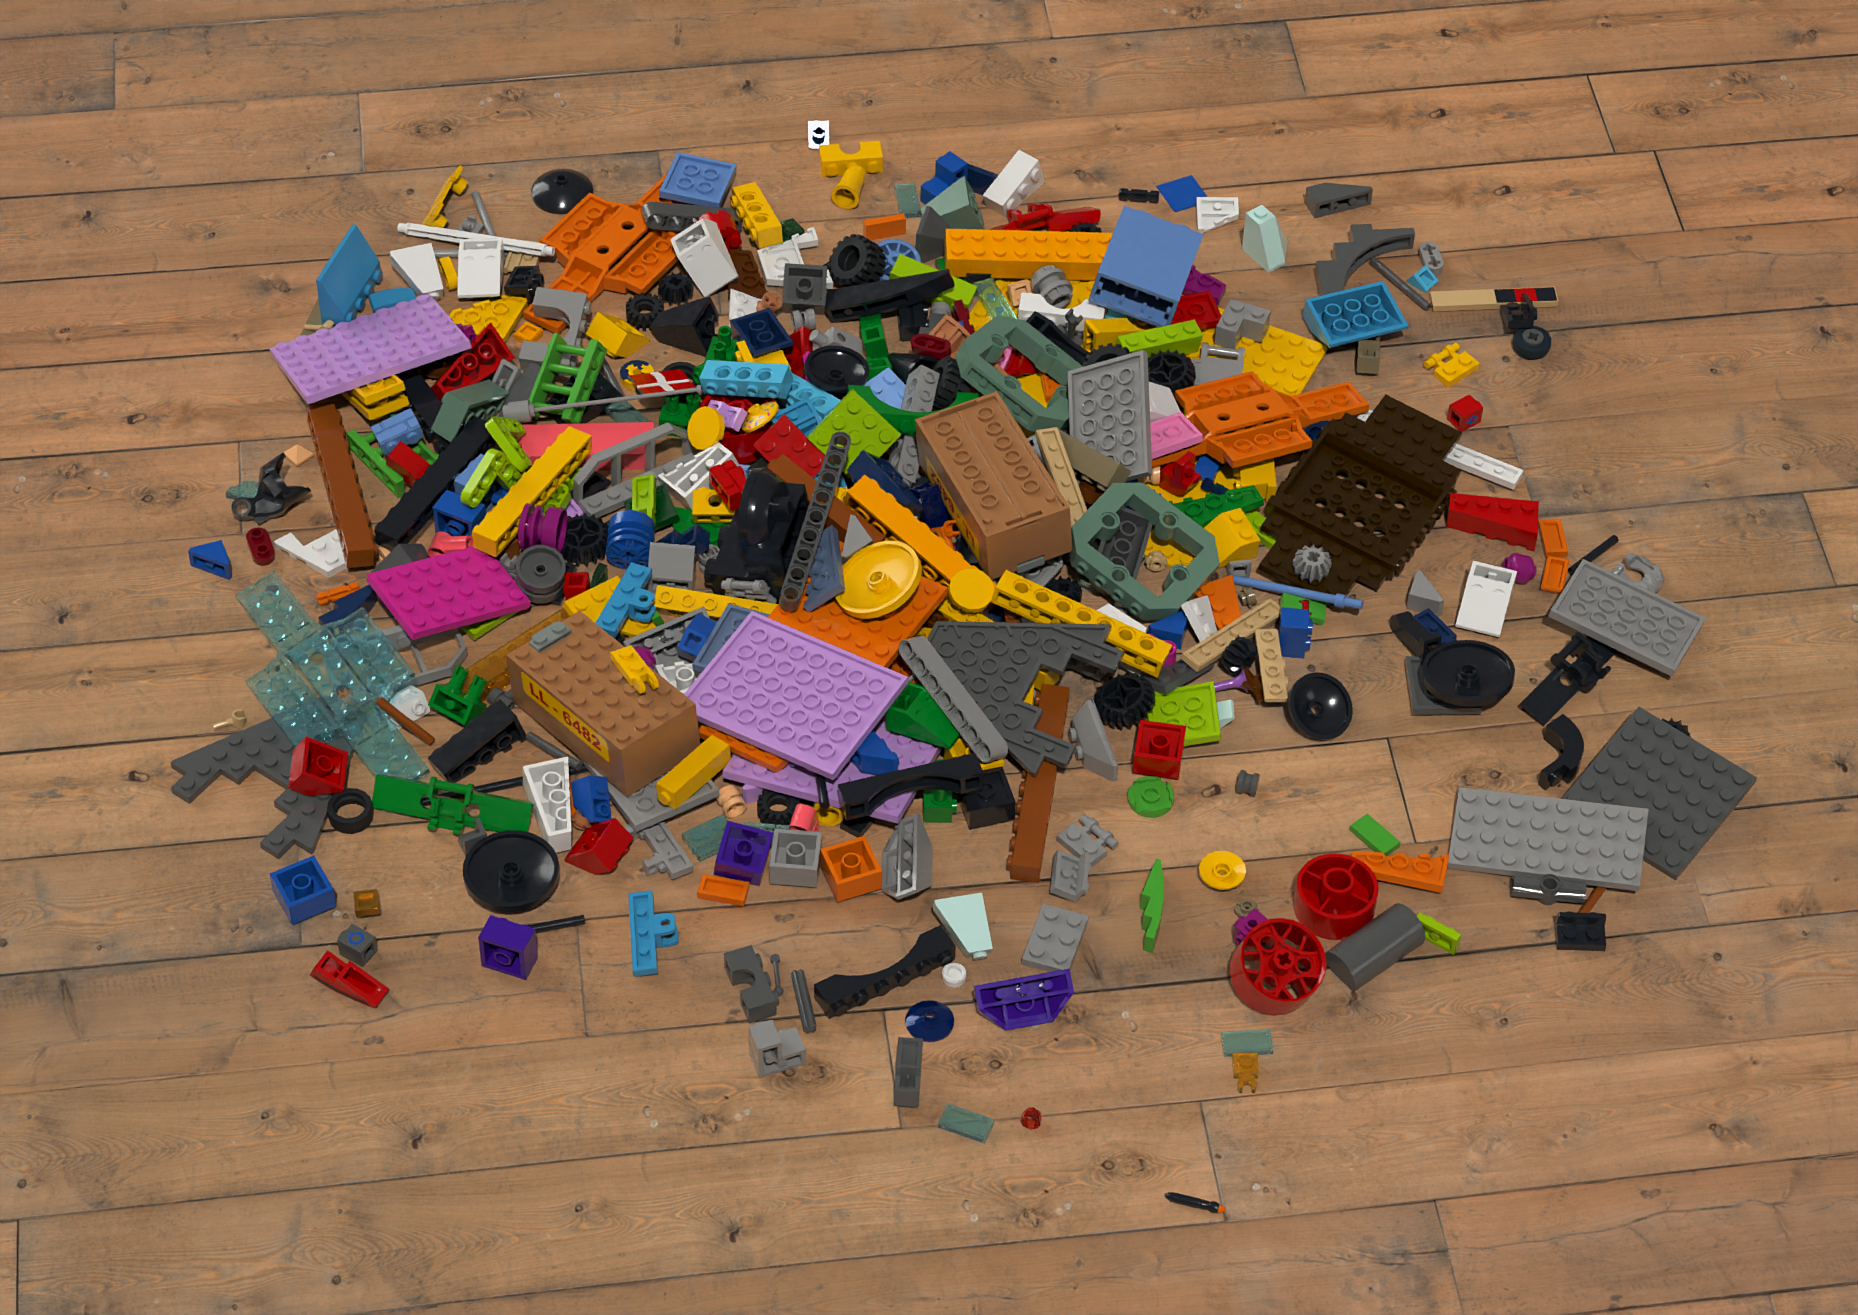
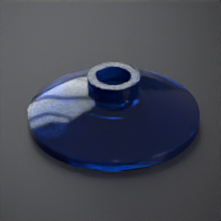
M933 1000L921 1001L908 1010L905 1017V1025L908 1032L914 1038H923V1042H937L946 1038L952 1032L954 1016L952 1011L941 1002Z

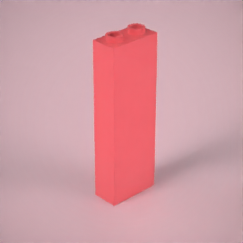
M654 422L522 425L526 433L518 440V444L530 458L531 466H533L534 461L545 453L546 448L556 441L560 433H563L568 426L591 435L592 452L579 465L582 468L593 454L653 429ZM645 445L621 455V470L645 469ZM611 459L601 463L596 470H611Z

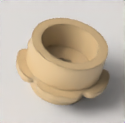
M1152 551L1145 560L1146 567L1150 571H1162L1165 565H1167V558L1160 551Z

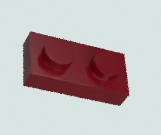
M962 300L954 301L952 311L954 320L963 321L964 328L972 335L975 330L973 324H969L970 315L968 308L964 307Z

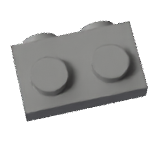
M1057 850L1053 857L1050 893L1076 902L1082 895H1085L1089 889L1090 853L1085 851L1078 858Z

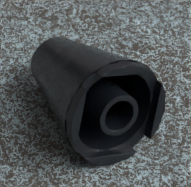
M893 352L887 356L892 365V371L905 385L908 375L920 365L933 369L938 362L937 359L929 355Z

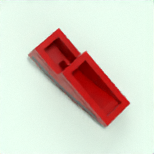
M328 950L310 974L311 977L335 992L372 1008H376L389 991L388 987L349 960L346 964Z

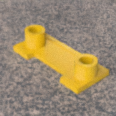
M459 165L445 181L422 225L440 228L445 226L448 219L439 213L444 205L442 202L449 189L458 195L465 189L468 181L460 176L464 167Z

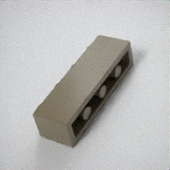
M1058 429L1075 475H1078L1080 472L1083 474L1081 478L1091 484L1094 481L1098 482L1096 487L1104 492L1113 483H1125L1131 470Z

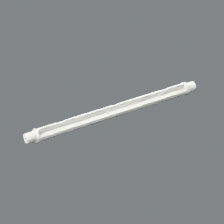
M399 223L397 228L398 232L405 233L406 235L460 243V239L502 238L504 250L522 252L544 257L546 255H555V247L542 243L414 223Z

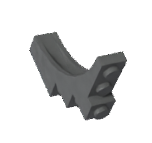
M1372 224L1351 225L1349 242L1333 244L1332 260L1316 261L1315 281L1318 296L1343 291L1351 275L1372 257H1378L1397 250L1413 249L1414 228L1372 229Z

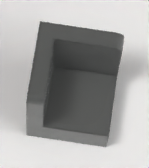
M479 818L474 819V831L457 836L458 843L465 857L477 842L487 837V833Z

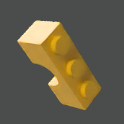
M880 141L860 142V150L854 154L842 152L839 144L819 145L821 176H843L847 168L854 164L863 167L866 174L882 173L883 155Z

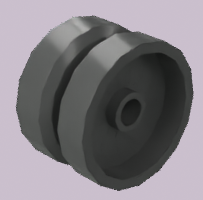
M535 545L527 548L519 555L516 561V583L531 602L548 603L554 601L562 594L566 568L562 554L550 546Z

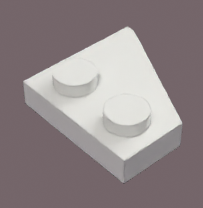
M1197 197V232L1205 233L1237 220L1239 217L1238 197Z
M1208 595L1187 601L1181 605L1200 642L1217 632Z

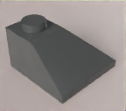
M926 206L916 233V250L921 257V263L944 256L945 230L951 229V226L930 206Z

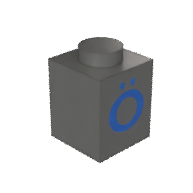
M351 924L346 931H342L337 940L339 955L361 967H364L378 951L376 936L354 924Z

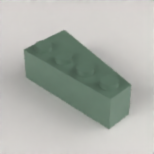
M489 379L447 392L442 398L441 403L443 404L431 430L451 442L454 437H457L462 432L465 424L470 423L475 416L487 421L499 413L510 392Z

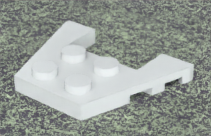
M814 227L807 229V232L802 235L798 233L792 235L788 241L757 250V257L766 285L783 286L785 263L804 264L799 249L818 246V238ZM827 270L826 289H833V281L829 270Z
M336 529L305 546L292 533L274 541V546L277 550L286 551L293 559H300L306 562V566L328 578L347 569Z

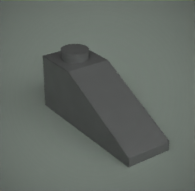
M1322 183L1306 187L1304 203L1315 219L1371 205L1373 189L1370 186Z

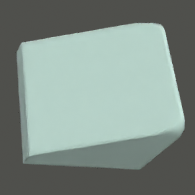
M1231 699L1217 702L1220 729L1235 719L1234 703Z

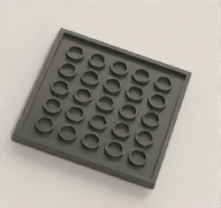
M1638 707L1561 799L1649 809L1643 861L1676 881L1756 783L1757 777L1643 708Z

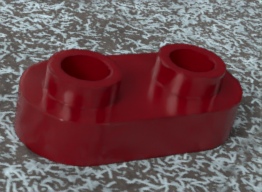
M917 334L910 340L911 349L916 354L929 355L941 360L943 357L950 356L952 352L951 343L947 339L928 334Z
M259 527L249 530L246 534V540L254 563L260 566L271 564L275 559V552L267 530Z

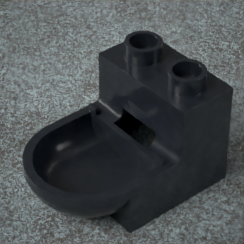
M755 468L751 471L742 491L739 509H736L730 525L720 528L718 534V548L720 550L716 559L709 558L705 565L706 585L713 586L715 594L725 596V589L721 588V582L727 578H734L735 581L752 582L764 580L767 586L770 587L769 594L777 599L775 604H779L781 589L810 504L805 484L785 483L777 474L766 468ZM806 538V539H805V540L810 541V542L813 541V540L810 539V538ZM800 557V558H799V559L802 560V561H806V560H807L806 558H803V557ZM795 576V577H792V578L795 579V580H799V579H800L799 577H796V576ZM755 599V601L765 602L762 599Z

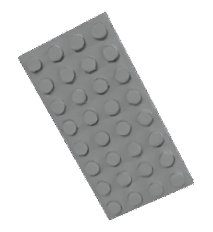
M1459 787L1448 869L1541 878L1545 874H1554L1560 880L1584 882L1590 886L1639 891L1649 809Z

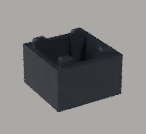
M1002 766L983 770L984 789L964 794L957 793L969 829L1015 820L1016 801Z

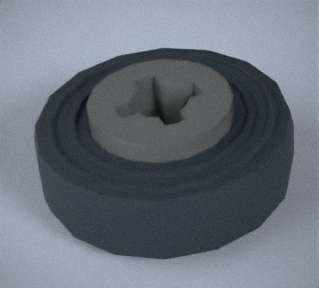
M1538 326L1520 328L1514 334L1513 348L1517 354L1524 358L1539 359L1548 354L1551 348V337L1546 330Z

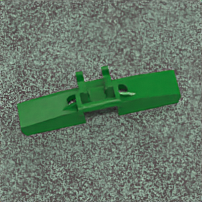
M377 774L372 797L373 808L431 819L427 826L428 830L436 831L438 827L453 830L454 835H461L464 832L465 826L475 827L474 819L476 818L480 819L484 829L498 832L519 830L528 832L533 803L530 801L474 791V784L468 783V785L441 781L437 780V777H431L430 783ZM438 790L465 794V800L438 796ZM425 795L431 801L430 808H426L422 804V798ZM470 804H477L479 806L480 813L477 817H473L468 813V806Z

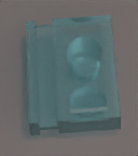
M722 814L682 833V840L693 855H696L699 862L718 854L727 819Z

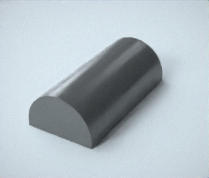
M1125 508L1118 515L1120 524L1113 538L1107 541L1101 540L1098 551L1114 564L1126 567L1130 576L1136 580L1153 524L1138 512ZM1089 579L1091 586L1096 591L1103 595L1111 597V595H1109L1103 589L1095 586V584Z
M1396 903L1326 951V964L1355 992L1421 946L1425 941L1424 928L1419 918L1410 908Z

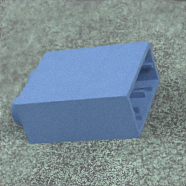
M1124 206L1098 270L1088 301L1158 327L1171 325L1204 234L1193 231L1185 225L1174 224L1157 218L1146 211Z

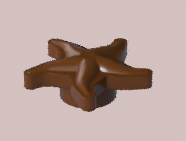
M1246 668L1244 673L1247 681L1245 680L1242 685L1253 691L1257 701L1260 703L1264 699L1261 674L1258 673L1254 676L1249 668Z

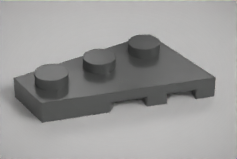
M1181 660L1163 667L1158 677L1148 673L1143 675L1152 684L1154 691L1168 694L1214 667V664L1211 663L1199 672H1196Z

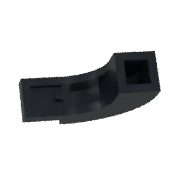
M1562 714L1546 726L1544 740L1559 753L1560 757L1541 770L1538 785L1544 790L1552 785L1556 786L1561 780L1567 784L1572 782L1578 774L1584 751L1582 734L1578 727L1567 716Z

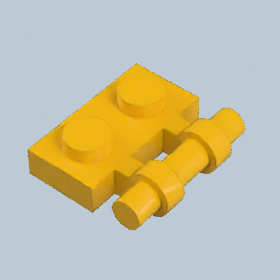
M1458 343L1445 346L1441 352L1430 355L1428 360L1424 362L1426 369L1435 368L1433 376L1448 388L1478 370L1480 365L1466 351L1457 354L1456 352L1460 350ZM1447 358L1449 361L1444 363L1442 360Z

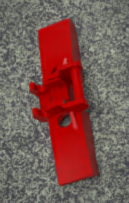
M1033 203L1028 205L1029 213L1022 214L1018 209L1007 210L1009 223L989 230L1026 231L1047 225L1049 231L1061 232L1071 229L1072 225H1078L1079 221L1081 223L1088 221L1089 224L1099 222L1101 211L1093 207H1083L1053 212L1052 206L1047 203Z

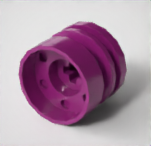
M526 503L518 526L519 548L526 550L541 543V545L550 546L561 553L567 531L566 508L550 506L544 515L543 505L535 507L534 504Z

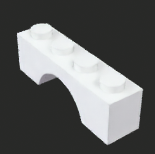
M1022 292L1018 319L1026 321L1036 311L1052 320L1056 326L1061 324L1067 328L1068 322L1065 319V314L1070 309L1056 308L1047 303L1040 294ZM1088 299L1072 308L1074 310L1073 314L1076 317L1083 316V320L1076 326L1075 330L1084 331L1085 320L1105 319L1106 307L1089 302Z

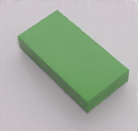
M1369 814L1364 815L1350 825V831L1374 852H1383L1385 856H1388L1400 847V841Z

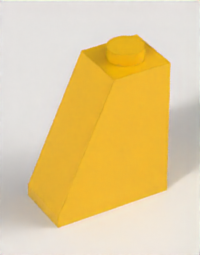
M1127 318L1085 320L1083 349L1091 353V350L1099 349L1098 346L1100 345L1105 347L1107 343H1112L1115 346L1118 336L1139 332L1138 328Z

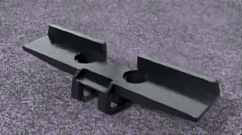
M1576 632L1571 637V641L1559 653H1555L1550 658L1551 663L1556 668L1518 707L1521 710L1524 708L1535 720L1544 726L1578 691L1583 693L1591 691L1596 686V682L1611 671L1610 666L1602 667L1618 650L1589 636L1585 638ZM1569 655L1572 658L1576 655L1579 656L1572 664L1565 660ZM1560 677H1566L1570 681V686L1562 684Z

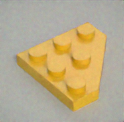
M513 294L502 295L501 299L490 302V300H485L473 304V307L462 310L458 308L452 310L449 317L455 324L472 325L476 336L491 322L503 341L506 342L522 317L523 311L529 304L527 303V298L514 296Z
M615 576L564 601L562 607L569 616L581 611L593 622H596L621 579ZM644 610L640 612L641 614H647ZM628 615L618 633L628 635L630 639L656 626L652 620L650 622H640L630 619Z

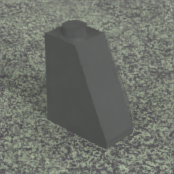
M398 544L372 572L429 558L422 544Z

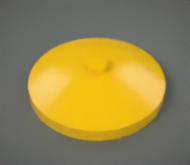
M882 541L869 545L854 554L843 565L845 590L835 596L841 608L852 617L870 619L886 615L904 604L915 592L922 575L920 559L915 551L903 542Z

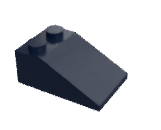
M770 308L730 320L732 339L738 340V342L745 340L753 358L794 345L793 340Z

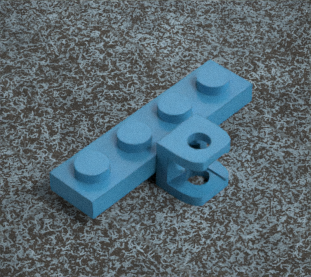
M631 562L595 622L613 638L617 636L628 615L630 619L636 621L650 622L655 614L656 607L652 604L655 600V594L644 589L652 576V568ZM647 610L649 613L641 614L640 612Z
M652 890L628 893L633 975L637 977L658 974L657 948L670 947L679 943L675 916L672 913L655 914ZM665 921L670 922V924L661 925ZM673 934L671 938L664 937L665 935Z

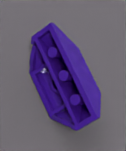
M1070 968L973 986L978 1011L1005 1031L1053 1022L1074 994Z

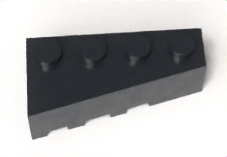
M499 699L494 704L488 706L481 715L471 720L460 732L454 734L444 745L434 750L428 757V760L433 769L445 781L456 783L475 772L477 765H486L493 761L495 754L500 751L506 753L511 750L513 743L518 740L521 743L526 741V733L517 716Z

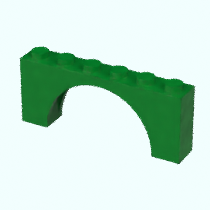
M848 385L847 394L854 389L900 434L916 435L915 419L938 412L901 410L879 400L871 391L870 386ZM957 392L955 401L944 409L979 398V394Z

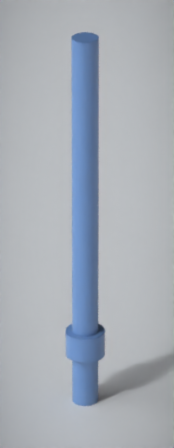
M1238 575L1233 577L1234 584L1332 603L1335 607L1345 608V606L1356 609L1363 608V600L1348 598L1344 594L1337 593L1333 595Z

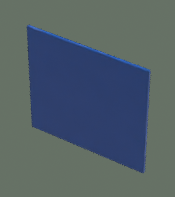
M1192 175L1156 186L1174 212L1196 206L1197 197H1207Z

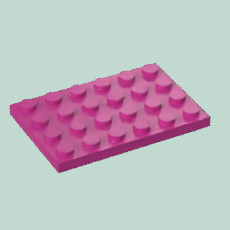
M473 546L368 573L367 582L411 640L525 610L530 607L531 603L496 557L475 549Z

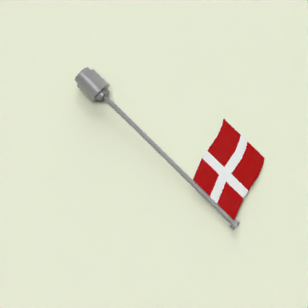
M679 369L628 375V379L635 383L641 395L535 408L534 404H530V400L508 402V405H503V417L514 418L520 423L531 422L532 417H536V412L692 392L702 394V386H694L689 382L686 374Z

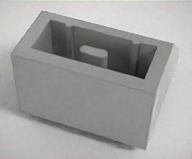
M650 542L648 567L652 568V576L648 581V591L656 593L657 585L694 591L696 582L695 546Z

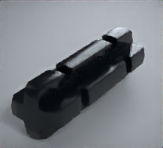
M1121 188L1119 190V199L1141 202L1150 200V202L1157 203L1159 201V191L1151 190V192H1148V190L1131 189L1129 191L1128 189Z

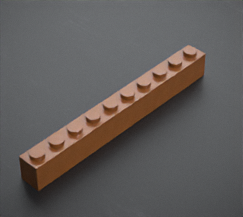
M334 402L308 404L307 423L346 567L374 566V556H378L377 543H373V529L368 527L369 514L364 512V498H360L361 486L360 483H356L357 472L356 468H352V454H348L349 443L348 439H344V425H340V411H336Z
M1042 684L1041 693L1036 692L1035 706L1043 709V714L1035 729L1061 740L1063 739L1070 687ZM1044 760L1036 778L1032 777L1023 768V777L1026 778V781H1021L1019 795L1023 796V799L1017 802L1016 814H1020V816L1015 818L1013 832H1017L1016 837H1011L1010 850L1013 851V855H1008L1007 869L1011 870L1010 879L1039 883L1058 765Z

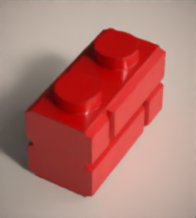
M732 460L723 462L722 465L718 464L709 469L710 484L731 511L739 509L742 491L747 480L741 466L737 467Z

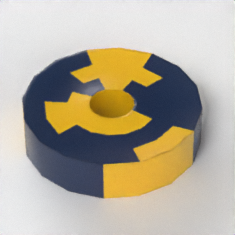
M633 360L627 362L621 367L620 381L624 387L637 391L635 383L628 379L627 376L652 373L654 369L645 361Z

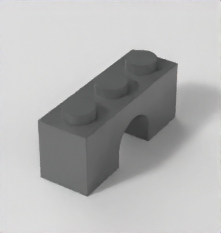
M752 945L724 953V968L732 986L738 984L751 985L747 989L740 990L741 1007L748 1023L777 1015L776 1005L779 1004L777 992L775 990L772 991L770 988L771 980L768 972H763L761 968L763 967L761 956L759 953L755 954Z

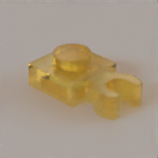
M1233 1053V1079H1239L1238 1092L1242 1093L1243 1086L1249 1085L1252 1088V1093H1255L1257 1087L1255 1079L1259 1077L1257 1053Z

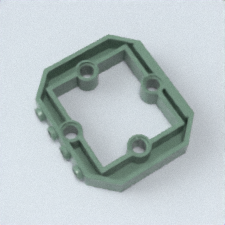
M1000 315L994 317L963 341L955 357L960 375L965 381L983 395L997 391L1014 419L1028 431L1036 432V430L1054 427L1063 431L1069 426L1068 371L1081 368V364L1025 320ZM1011 344L1030 359L1038 370L1049 374L1062 386L1056 388L1047 403L1048 408L1046 409L1021 389V383L1018 379L1010 375L1004 376L988 362L997 363L1007 346Z
M1113 483L1071 528L1072 551L1069 552L1071 566L1142 620H1161L1182 611L1181 605L1195 597L1201 588L1213 577L1220 564L1215 537L1145 483ZM1127 506L1154 525V533L1158 538L1162 540L1173 539L1195 556L1187 567L1182 564H1176L1171 567L1164 581L1166 590L1160 597H1157L1131 577L1126 567L1114 564L1091 546L1097 538L1104 541L1113 538L1120 524L1118 515Z

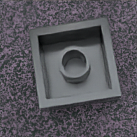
M785 263L782 312L791 313V311L795 310L803 312L806 309L813 308L815 314L824 315L827 266Z

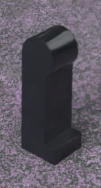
M1405 611L1390 617L1392 631L1422 661L1429 653L1427 649L1433 650L1441 645L1442 636L1437 632L1430 633L1414 619L1411 612Z

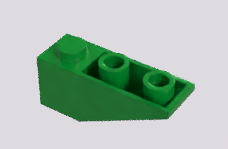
M881 314L860 318V328L867 357H887L889 351Z

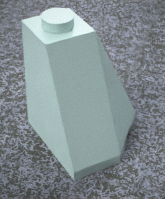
M1263 205L1247 212L1245 215L1242 250L1268 273L1285 265L1287 239L1276 216Z
M976 893L934 900L932 905L933 911L965 957H973V960L987 958V954H990L993 948L983 894Z

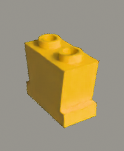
M1274 458L1233 468V476L1237 477L1235 479V489L1254 485L1262 498L1266 499V502H1268L1271 495H1276L1277 484Z

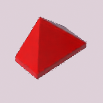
M1013 348L1005 370L1008 375L1016 378L1039 373V370L1030 359L1016 348Z

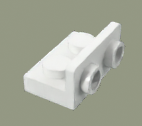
M412 685L385 699L412 721L430 712L424 692ZM378 705L372 706L374 713L386 720L389 731L395 732L404 727Z

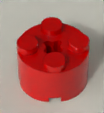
M718 210L719 213L713 214L711 211L705 213L697 221L704 218L717 223L730 255V249L736 250L742 244L733 216L724 210Z

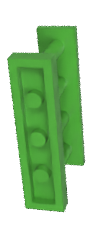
M554 333L548 344V350L528 399L530 404H534L535 408L553 406L544 403L548 392L568 395L567 404L588 401L607 349L598 340L592 339L587 348L566 345L567 342L558 333ZM562 354L583 356L581 366L578 368L559 364ZM555 373L577 376L574 385L567 387L552 384ZM586 406L542 412L562 415L561 418L567 424H579ZM536 412V417L532 418L538 420L541 412Z
M393 412L388 413L387 419L395 416ZM354 429L347 432L349 449L397 498L402 497L405 493L404 485L406 484L403 479L404 476L386 465V461L381 457L384 454L380 447L376 449L369 445V443L376 440L373 432L365 436H360ZM421 440L415 444L407 445L430 465L438 459L439 455L433 453Z

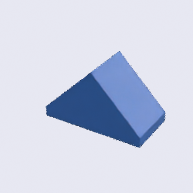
M222 540L192 547L188 550L192 567L228 580L232 578L230 562Z
M1182 610L1148 626V634H1153L1160 640L1172 641L1176 645V649L1181 650L1189 620Z

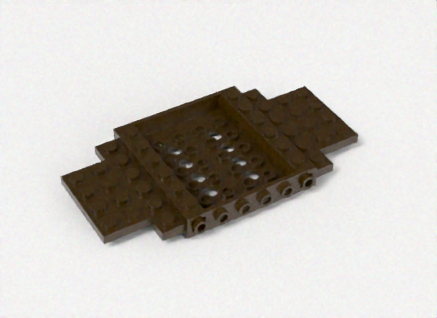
M1386 394L1366 421L1347 412L1340 421L1332 419L1328 426L1324 425L1322 427L1319 438L1312 441V448L1307 453L1304 452L1301 455L1298 466L1292 467L1286 482L1282 481L1280 483L1277 494L1275 496L1271 495L1267 502V518L1261 525V531L1276 538L1277 541L1260 562L1258 569L1290 586L1333 595L1337 593L1348 595L1357 581L1378 590L1385 580H1392L1397 573L1401 574L1406 564L1405 561L1413 557L1417 544L1421 545L1423 543L1427 530L1431 531L1435 526L1437 516H1442L1445 512L1450 493H1457L1455 485L1461 474V469L1445 462V459L1460 440L1462 432ZM1345 472L1348 478L1340 479L1336 476V473ZM1358 481L1365 482L1368 487L1360 489L1355 485V483ZM1382 491L1386 493L1387 497L1378 498L1375 496V492ZM1324 500L1327 506L1318 507L1315 501ZM1402 501L1406 504V507L1397 508L1394 502ZM1336 510H1343L1347 515L1338 517L1334 512ZM1358 519L1363 520L1366 526L1358 527L1354 524V521ZM1380 529L1386 535L1378 537L1374 535L1373 531ZM1314 544L1315 548L1323 547V552H1329V559H1331L1332 565L1327 577H1322L1320 582L1313 579L1310 583L1309 579L1301 580V575H1295L1293 559L1297 550H1302L1304 545L1311 548ZM1323 602L1336 610L1338 609L1332 603Z

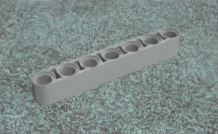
M917 636L902 640L899 644L901 657L973 752L976 753L977 757L984 763L1005 758L1008 753L1006 741L925 636Z

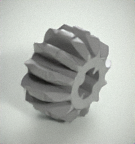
M1314 544L1311 548L1304 545L1302 550H1297L1293 559L1295 575H1301V580L1309 579L1310 583L1313 579L1320 582L1322 577H1327L1332 565L1331 559H1329V552H1323V547L1315 548Z

